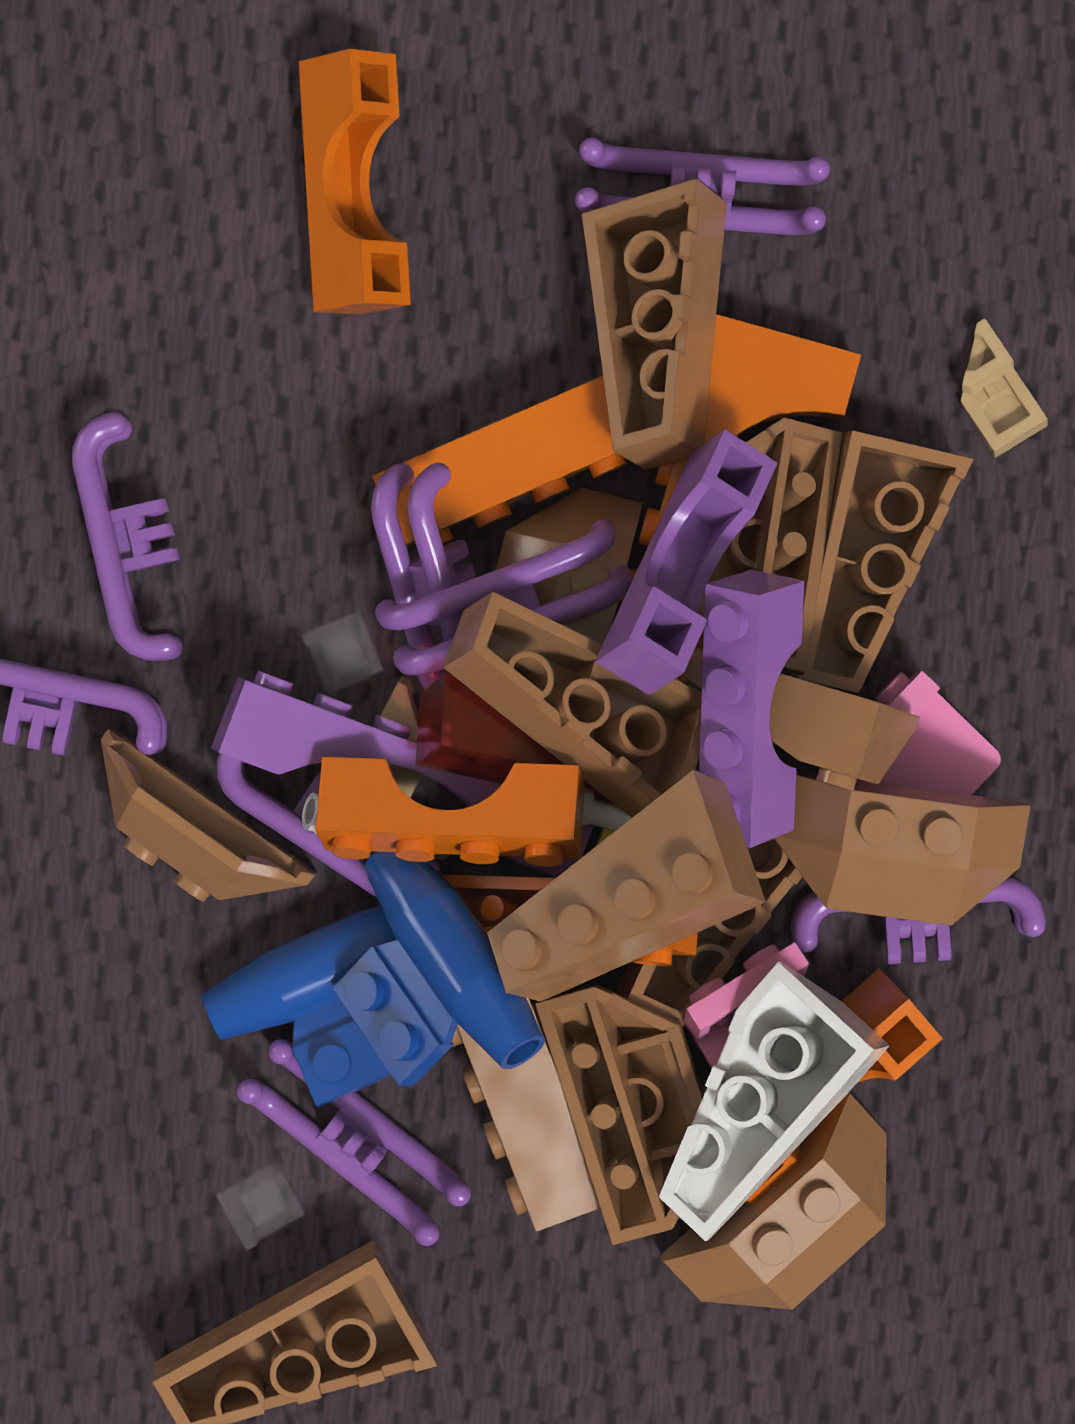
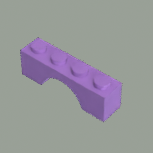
M726 429L690 455L598 654L596 663L648 695L684 673L708 620L700 615V604L705 591V584L708 583L715 567L730 543L744 525L755 515L777 466L776 461Z
M748 570L705 584L704 618L708 620L704 627L699 754V772L725 782L747 848H752L794 830L796 768L783 763L775 752L770 734V708L778 677L789 657L802 644L804 580Z

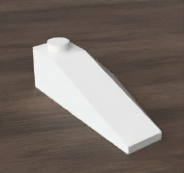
M781 961L777 962L736 1010L728 1029L730 1031L719 1060L716 1066L712 1067L705 1084L707 1089L692 1125L687 1127L659 1195V1198L704 1241H708L851 1091L890 1046L842 1001Z

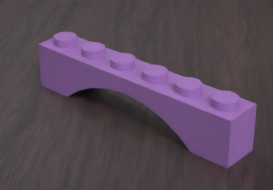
M261 671L257 672L254 682L237 677L211 747L218 753L278 775L309 764L322 763V757L386 759L389 764L416 770L436 780L464 801L468 807L476 805L491 796L505 781L513 766L494 758L489 770L466 761L470 749L438 737H434L431 748L410 741L408 737L412 729L411 727L376 715L372 726L351 719L349 716L353 708L352 705L317 693L313 704L290 696L293 683ZM588 824V826L582 827L580 859L584 854L594 825ZM508 857L515 862L556 877L580 860L563 859L561 865L545 867L525 862L524 857Z

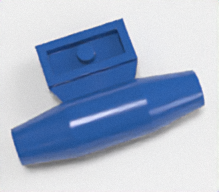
M374 852L366 861L364 870L397 940L372 946L332 988L398 1086H414L454 1045L452 1039L457 1025L502 1069L515 1068L532 1058L544 1045V1035L527 999L506 993L488 934L458 891L428 862L403 860L396 856V852Z
M381 905L357 911L266 951L202 993V1002L220 1040L294 1022L292 1051L314 1103L320 1108L392 1076L332 987L372 946H378L397 939L392 932Z

